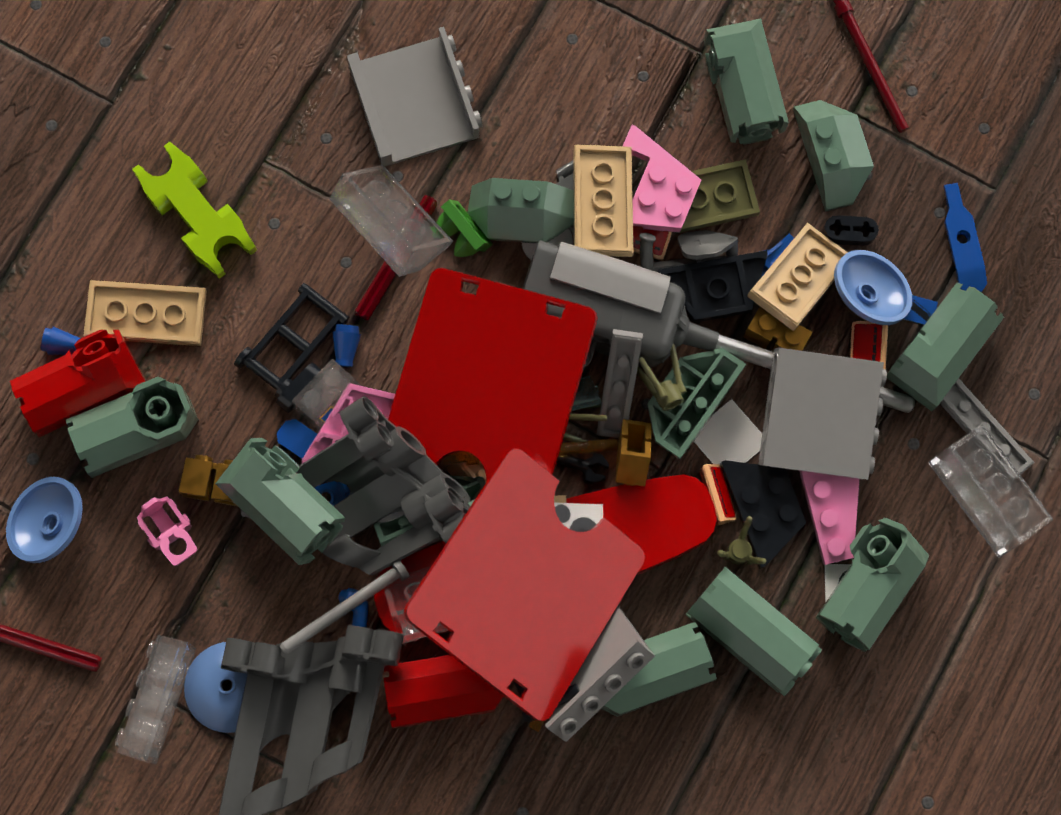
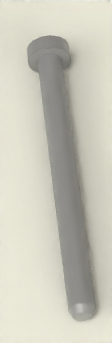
M402 562L392 563L393 568L282 642L280 645L284 654L291 652L398 578L402 581L408 578L409 573Z

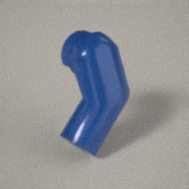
M354 588L343 589L338 596L339 602H343L358 592V590ZM364 601L352 610L353 626L367 628L369 609L367 601Z

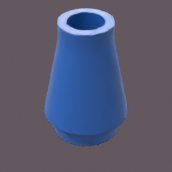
M336 324V330L333 331L335 366L353 367V360L361 338L358 326Z
M54 326L52 329L45 328L40 350L46 351L47 355H65L69 350L73 354L76 351L74 344L81 338Z

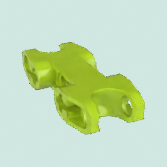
M168 142L164 145V148L172 160V165L166 174L152 176L139 164L132 170L140 181L148 200L162 216L172 208L175 209L191 229L181 240L197 261L220 279L225 275L224 269L217 260L218 251L222 246L229 243L237 244L250 255L255 253L257 248L247 234L242 220L228 204L217 212L213 209L198 190L208 182L205 175L189 156L179 150L173 143Z

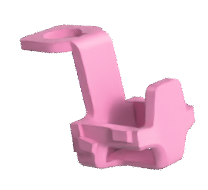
M168 496L160 499L154 497L141 506V513L137 517L139 526L149 537L147 540L150 545L156 550H161L173 566H178L197 552L198 549L187 533L192 527L190 520L186 514H181L172 499H169ZM166 502L179 518V523H173L163 509V505ZM146 516H150L160 530L161 534L157 538L144 522L143 518ZM178 538L184 539L187 544L186 551L181 555L172 554L169 549L170 544Z

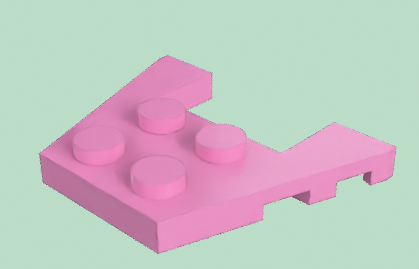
M632 125L623 146L632 147L633 156L648 162L632 200L633 226H642L643 229L680 232L701 179L638 127Z
M349 383L302 458L301 464L335 443L336 440L349 434L338 412L365 396L388 419L395 394Z

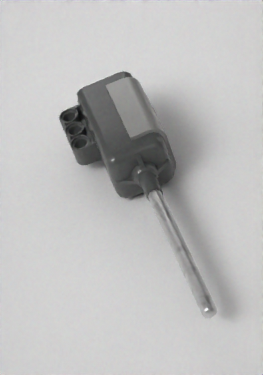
M539 240L522 289L589 306L597 313L598 320L583 371L590 364L594 351L609 356L613 329L643 333L639 358L643 357L650 368L657 367L671 355L670 351L673 344L675 349L685 344L707 351L723 348L740 360L771 369L772 351L719 335L718 332L689 322L684 305L685 293L682 287L670 282V276L565 242H560L559 246ZM548 304L547 314L561 318L565 308ZM885 387L880 388L879 398L883 400L884 406L907 413L911 412L914 408L915 400L913 397Z

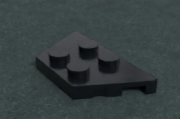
M765 250L658 269L657 272L670 276V282L682 287L686 296L684 304L686 313L694 323L752 312L754 301L748 298L747 295L761 279L768 253Z
M727 460L722 461L720 465L742 524L744 525L748 516L752 517L747 537L755 557L766 559L765 564H758L759 569H762L806 524L805 517L785 468Z

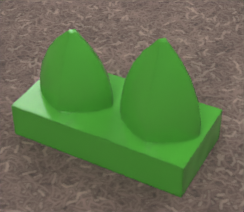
M449 199L441 206L444 211L435 224L433 238H446L460 231L461 234L455 243V256L467 257L478 251L485 252L493 245L458 201Z

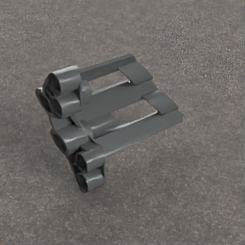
M361 397L338 412L349 434L299 465L300 469L296 473H302L303 478L314 488L321 483L335 481L347 485L350 489L348 497L334 505L345 517V521L340 523L343 525L342 531L322 553L337 562L359 568L368 575H375L393 565L392 563L401 561L441 538L446 544L470 508L468 504L470 497L466 490L455 479L441 471L426 455L424 446L413 434L402 427L393 425L367 397ZM241 510L242 516L250 518L244 511ZM403 511L413 526L377 550L367 548L352 540L356 535L396 512Z
M348 625L346 636L338 638L337 641L304 642L291 652L285 654L280 649L281 643L272 645L227 638L221 669L247 674L218 815H265L271 812L276 813L315 792L318 785L326 780L344 774L361 763L385 665L398 666L404 635L392 631L373 630ZM351 691L357 692L347 742L325 752L333 710ZM285 734L290 735L282 778L252 792L260 751L273 739Z

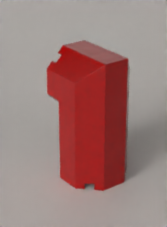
M98 330L87 335L74 344L76 351L73 354L69 350L64 356L10 381L15 398H20V409L32 431L38 437H42L67 425L66 419L132 393L136 385L146 382L120 330H113L114 334H108L107 330Z
M451 655L384 667L383 674H389V677H383L388 712L391 714V717H396V720L390 721L392 729L468 715L475 716L495 712L505 698Z

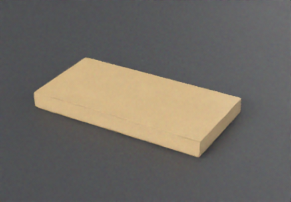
M574 145V246L607 256L632 257V147Z
M807 223L750 290L747 297L794 331L834 282L836 264L848 252Z
M90 280L83 336L85 337L98 330H107L108 334H114L113 330H120L124 340L129 342L201 346L207 290L206 288Z

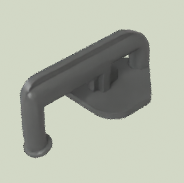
M702 230L687 232L678 236V245L683 256L686 258L653 262V242L656 241V237L649 233H641L639 235L641 239V267L655 272L658 269L738 255L737 237Z

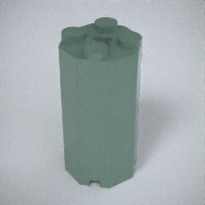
M724 567L685 614L777 693L780 692L783 696L791 690L798 677L802 678L812 666V662L822 651L818 643L726 567Z

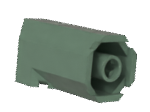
M756 19L706 29L704 46L710 45L709 53H705L711 82L713 84L716 83L715 88L720 99L730 142L736 143L738 138L740 144L746 145L772 138V131L778 129L779 134L784 132L789 122L762 20Z
M956 283L914 337L912 343L907 346L887 373V379L930 411H933L940 404L1004 318L1002 313L998 316L996 315L995 310L998 307L995 302L974 287L969 286L965 291L960 289L963 284Z
M155 377L136 385L132 393L66 419V423L69 426L68 432L80 460L86 459L88 466L84 468L87 474L93 478L186 439L199 419L189 396L181 385L173 384L161 377Z
M250 438L215 484L298 565L310 563L315 559L312 553L317 549L322 553L342 531L343 525L340 523L345 521V517L303 478L302 473L296 474L300 469L299 465L281 448L275 445L272 449H269L265 446L268 442L263 438Z
M888 518L878 520L880 522L879 525L872 526L868 524L861 528L850 545V551L854 556L851 566L815 617L828 631L833 634L836 631L842 636L841 640L863 652L870 650L926 566L929 554L903 524Z
M696 622L644 640L655 657L616 693L601 710H605L618 717L715 681L717 679L716 673L709 674L708 668L714 667L704 636L701 632L696 634L694 632L698 627Z

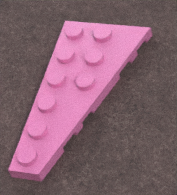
M800 471L823 565L854 558L850 551V545L856 535L859 479Z

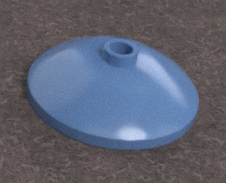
M854 250L846 253L836 264L834 281L837 291L845 305L860 318L879 325H892L903 320L910 312L912 307L910 286L902 272L885 257L871 251Z
M47 477L36 481L21 493L9 513L6 525L7 543L15 556L29 563H41L54 558L71 543L79 529L82 518V499L78 489L63 478Z
M222 642L205 649L194 659L185 677L184 695L190 712L202 725L218 732L235 733L247 674L221 669L226 642ZM225 680H231L232 688L229 691L222 689V683Z

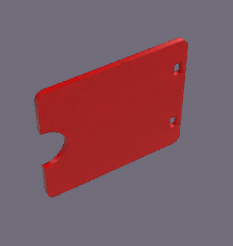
M445 268L435 269L428 281L388 420L396 427H402L413 434L424 446L426 455L436 465L454 452L466 451L475 455L485 469L486 482L504 454L512 449L522 450L553 475L596 328L597 313L591 307ZM463 282L479 285L476 295L463 292ZM548 304L565 308L562 317L548 315Z
M512 449L504 454L404 608V616L408 623L531 718L537 721H544L549 719L643 565L645 555L641 547L605 518H602L596 526L585 532H576L564 526L559 520L554 506L555 491L560 481L520 449ZM439 623L452 632L447 641L433 631ZM512 681H515L525 689L521 697L507 688Z

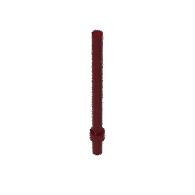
M833 0L836 5L834 10L838 18L843 19L898 132H905L909 129V126L852 14L854 10L849 0Z

